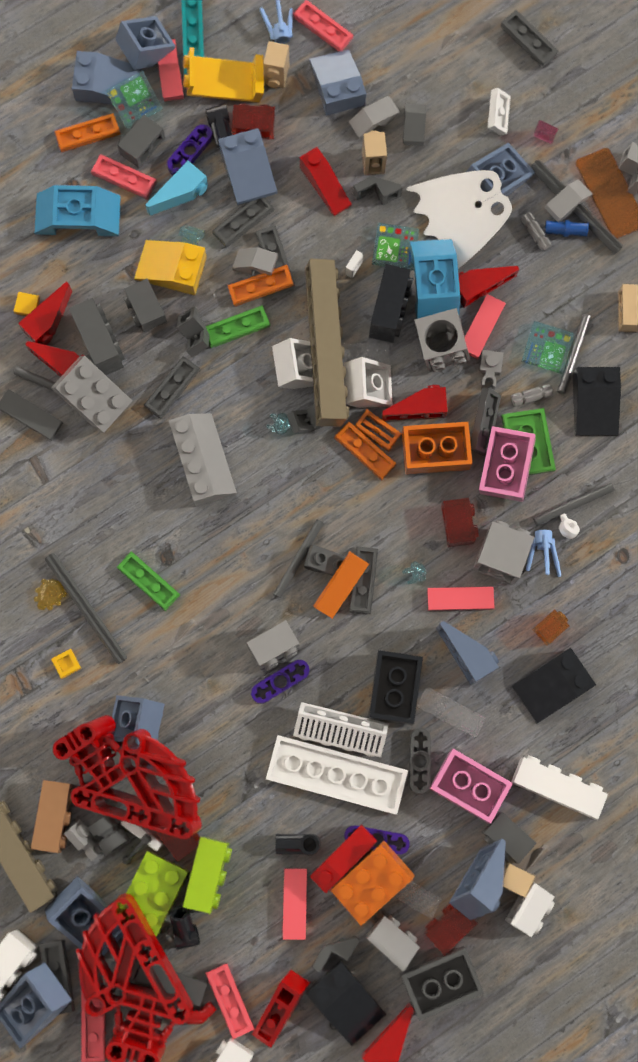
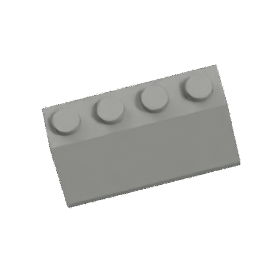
M212 413L188 414L169 420L195 506L236 495L237 492Z

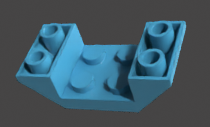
M51 186L37 193L34 233L35 235H56L57 228L96 229L98 236H119L121 196L98 186Z
M452 239L410 242L411 264L414 263L417 297L415 304L416 319L457 308L458 314H460L457 254Z

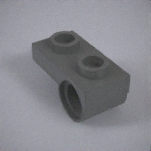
M310 545L304 568L333 576L346 556L316 545Z

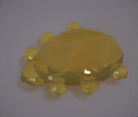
M42 579L40 587L35 589L38 596L34 597V601L38 602L37 607L39 610H44L46 607L48 610H52L53 605L60 606V600L62 597H66L67 593L58 580Z

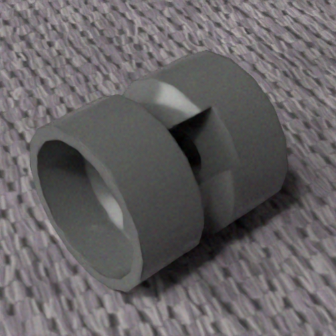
M109 816L101 818L88 828L94 839L100 840L98 845L105 856L130 840L124 828L118 827L120 824L119 820Z

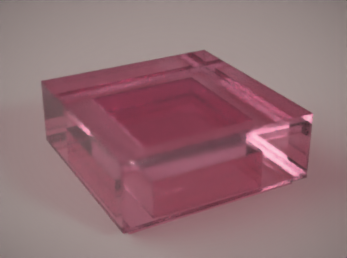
M539 120L534 136L552 144L558 128Z

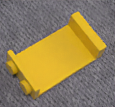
M190 47L188 55H184L183 68H187V74H184L183 87H187V96L260 103L264 94V55L255 54L253 62L194 56V48Z

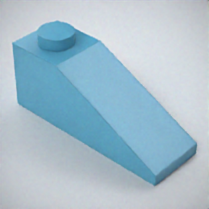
M187 161L145 204L147 213L151 216L194 200L198 195H202L208 187L207 176Z

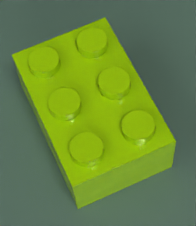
M204 836L200 837L183 907L211 914L213 909L217 910L221 894L217 893L218 888L224 885L227 871H223L225 862H230L232 849L229 848L230 843Z
M147 851L126 894H130L135 898L155 936H158L190 871L151 851ZM121 904V905H120V908H121V909H122V908H126V910H127L128 905H127V904H125V905H122V904Z

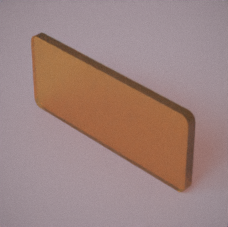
M603 148L577 159L575 165L587 189L592 193L591 197L608 230L617 239L637 231L638 204L633 194L627 192L629 186L620 169H618L610 149Z

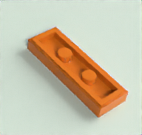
M114 113L54 131L61 153L121 135Z
M288 265L275 268L272 275L261 273L230 284L228 288L233 305L236 307L293 287L294 283Z
M349 421L334 436V439L380 480H383L397 464Z
M349 552L313 606L333 619L369 563L354 553Z

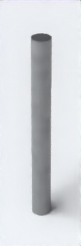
M583 314L557 390L560 394L566 393L591 316L588 314Z

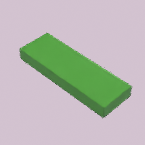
M259 306L205 327L209 333V345L211 348L268 328L270 323L263 306Z
M132 551L117 566L118 570L165 611L180 596L173 587Z

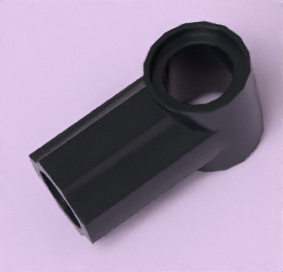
M226 104L206 109L209 127H212L217 148H220L218 139L232 136Z
M276 834V854L314 855L321 847V841L315 834ZM307 838H313L316 841L315 850L309 851L304 847V841Z
M183 905L174 907V910L169 915L176 949L181 950L200 945L196 924L193 925L189 908H185Z

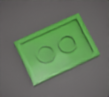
M544 408L502 414L503 428L533 433L536 436L529 475L554 472L556 468Z

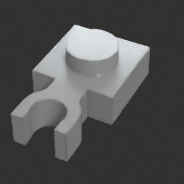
M482 350L479 372L485 373V376L482 379L481 387L485 386L486 380H490L492 382V389H495L496 378L494 375L501 374L503 352Z
M80 819L64 833L78 851L81 849L85 851L90 861L102 852L99 845L92 840L93 836L88 827Z

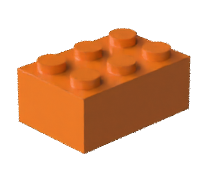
M468 422L403 426L402 444L405 475L470 470L472 466V453Z
M383 841L337 882L330 891L362 926L411 882L415 875L391 847Z

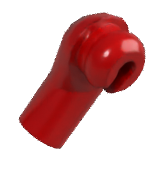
M209 1001L200 1011H192L186 1024H203L217 1010L216 1007Z

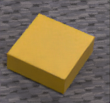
M18 292L13 312L18 315L27 316L39 306L40 297L38 295Z
M72 649L51 659L61 679L82 669Z

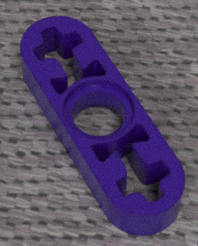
M204 124L196 126L167 161L168 171L171 175H174L180 169L179 167L174 169V163L179 164L180 162L181 167L187 161L193 164L211 143L212 131L209 126ZM206 132L207 137H201L199 140V133L204 134ZM192 146L196 151L192 155H187L184 152L185 148Z
M296 660L257 683L251 690L253 700L256 703L264 704L303 681L309 675L308 664L303 660ZM296 665L304 666V675L296 674L292 676L295 681L291 683L290 677L285 671L289 670L291 674L296 670ZM281 675L287 679L285 687L277 688L274 685V679L277 676ZM270 681L271 687L276 693L272 694L270 690L265 693V699L261 697L256 698L257 689L261 688L264 690L268 688V685L265 683Z
M353 825L348 827L344 833L345 840L348 838V833H352L353 829H357L359 826ZM365 827L372 835L374 833L381 834L383 841L386 843L387 834L391 835L390 840L397 841L398 837H401L405 847H401L400 851L396 850L395 845L389 844V846L396 854H404L408 851L410 842L404 834Z

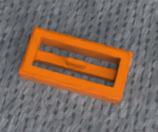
M366 409L354 425L365 436L388 452L402 434L368 409ZM369 417L371 420H373L381 427H383L391 434H393L394 437H390L385 432L377 428L375 425L367 421L365 418ZM363 423V424L366 425L368 428H370L371 430H373L375 433H377L378 435H380L381 437H383L385 440H387V441L389 442V444H387L385 441H383L382 439H380L379 437H377L375 434H373L372 432H370L368 429H366L365 427H363L361 424Z

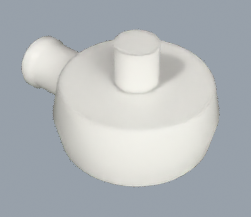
M561 514L560 519L562 522L559 525V530L562 536L569 539L575 538L580 531L577 522L568 519L566 514Z

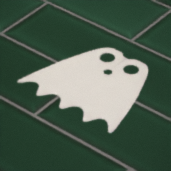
M479 170L452 174L412 185L406 189L407 191L416 192L420 196V202L414 209V213L424 214L429 218V225L425 229L424 235L435 236L438 240L452 239L457 254L458 269L485 246L504 225L512 212L509 198L502 194L500 178L494 171ZM486 178L491 179L494 184L489 192L482 191L480 187L481 182ZM476 201L482 202V206L480 208L475 207ZM495 202H501L504 205V211L501 215L497 216L491 212V206Z

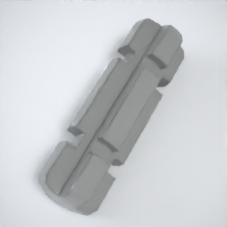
M529 212L522 217L521 221L524 226L528 227L527 230L534 241L539 243L538 247L540 250L545 251L551 246V242L548 237L545 238L546 234L538 222L534 221L535 218L532 213Z
M544 385L542 388L537 387L522 391V394L520 392L512 394L511 401L513 406L522 405L523 402L526 404L540 400L542 397H551L553 390L551 385Z

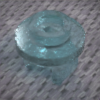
M279 413L278 415L270 414L269 417L275 421L273 425H267L266 427L277 434H284L290 426L287 415L285 413Z
M414 561L411 563L410 568H405L402 571L403 574L409 572L413 574V578L407 582L408 584L426 580L425 575H427V571L422 563Z

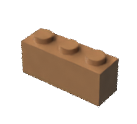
M43 780L31 849L62 853V849L66 848L68 838L64 833L66 826H69L71 823L72 812H69L70 803H72L71 792L74 784Z

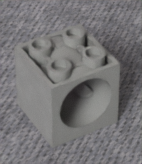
M457 308L415 319L424 360L429 371L440 372L445 370L447 366H462L467 363L466 361L471 360ZM450 332L458 337L455 345L446 352H437L429 348L431 340L439 333Z
M492 522L486 531L473 570L514 585L521 577L534 536H531L530 532L518 528L515 530L509 528V524L505 522Z

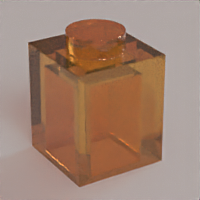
M554 609L532 630L547 646L570 625L567 623V617L561 611L557 612Z

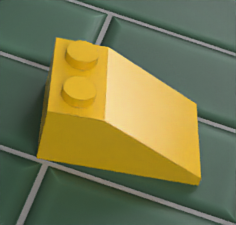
M146 240L134 280L142 281L148 278L150 284L196 295L207 258L205 247L185 242Z

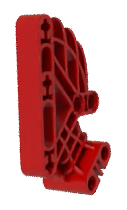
M104 715L79 725L54 743L53 753L55 757L60 760L70 758L69 763L74 766L76 776L79 778L80 786L74 788L71 792V801L75 806L180 839H187L201 829L202 821L198 816L197 803L200 802L201 798L195 795L192 783H195V778L188 775L184 768L186 761L176 757L165 745L152 738L147 730L139 729L127 734L124 737L121 749V746L115 741V737L112 734L116 729L115 720L109 715ZM135 737L139 739L140 745L136 743ZM118 752L119 754H121L120 761L117 765H115L113 758L117 755L116 753ZM131 759L134 760L136 767L132 765ZM90 773L94 780L84 783L82 774ZM155 775L163 777L167 785L160 784ZM127 778L138 796L113 789L112 787ZM104 797L125 804L127 810L108 805ZM168 797L173 799L174 807Z
M124 893L100 914H94V922L89 930L82 932L84 942L82 948H78L76 953L79 958L81 989L86 1001L84 1008L89 1016L99 1017L116 1007V1012L114 1013V1035L105 1049L106 1058L110 1062H126L127 1059H129V1062H160L166 1050L165 1043L173 1031V1026L175 1024H185L189 1020L193 1011V1003L137 901L132 895ZM121 904H122V905L127 904V905H128L127 910H126V908H122V909H121V908H120V905H121ZM117 925H119L124 934L121 948H119L111 933ZM105 942L117 962L114 974L102 954ZM144 945H145L146 947L150 946V947H151V950H150V951H149L148 949H145V950H144L142 947H143ZM136 958L154 990L130 983ZM153 965L162 966L175 989V993L170 994L166 992L153 969ZM102 975H103L104 979H105L106 982H107V984H105V985H104V982H103V979H102ZM112 988H120L122 990L123 995H115L112 991ZM92 999L100 1000L102 1007L94 1006ZM120 1005L138 1009V1011L130 1010L126 1016L128 1020L123 1021V1012H121ZM178 1007H179L180 1010L185 1009V1010H186L185 1013H183L182 1011L178 1012V1011H177ZM156 1015L172 1020L163 1031L157 1029L161 1027L162 1019L156 1017Z

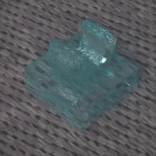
M184 225L180 227L179 236L183 237L181 242L186 243L189 239L193 245L198 246V241L203 239L205 230Z

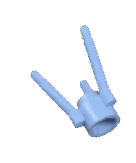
M275 0L278 23L274 25V28H272L263 8H260V12L270 33V39L276 43L284 44L293 37V9H289L287 26L282 19L280 0Z
M535 531V538L529 551L526 571H530L535 547L537 546L538 550H544L545 574H550L549 549H551L557 576L561 577L555 538H552V531Z

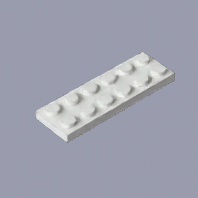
M277 735L266 780L397 815L408 770Z

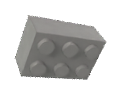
M80 356L51 387L98 432L102 433L111 426L132 402L86 356Z

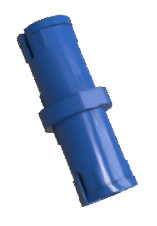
M565 220V222L546 221L545 234H560L564 237L569 235H588L589 223H573L570 220Z

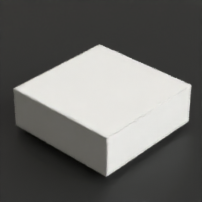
M356 250L346 266V276L354 277L363 263V253Z

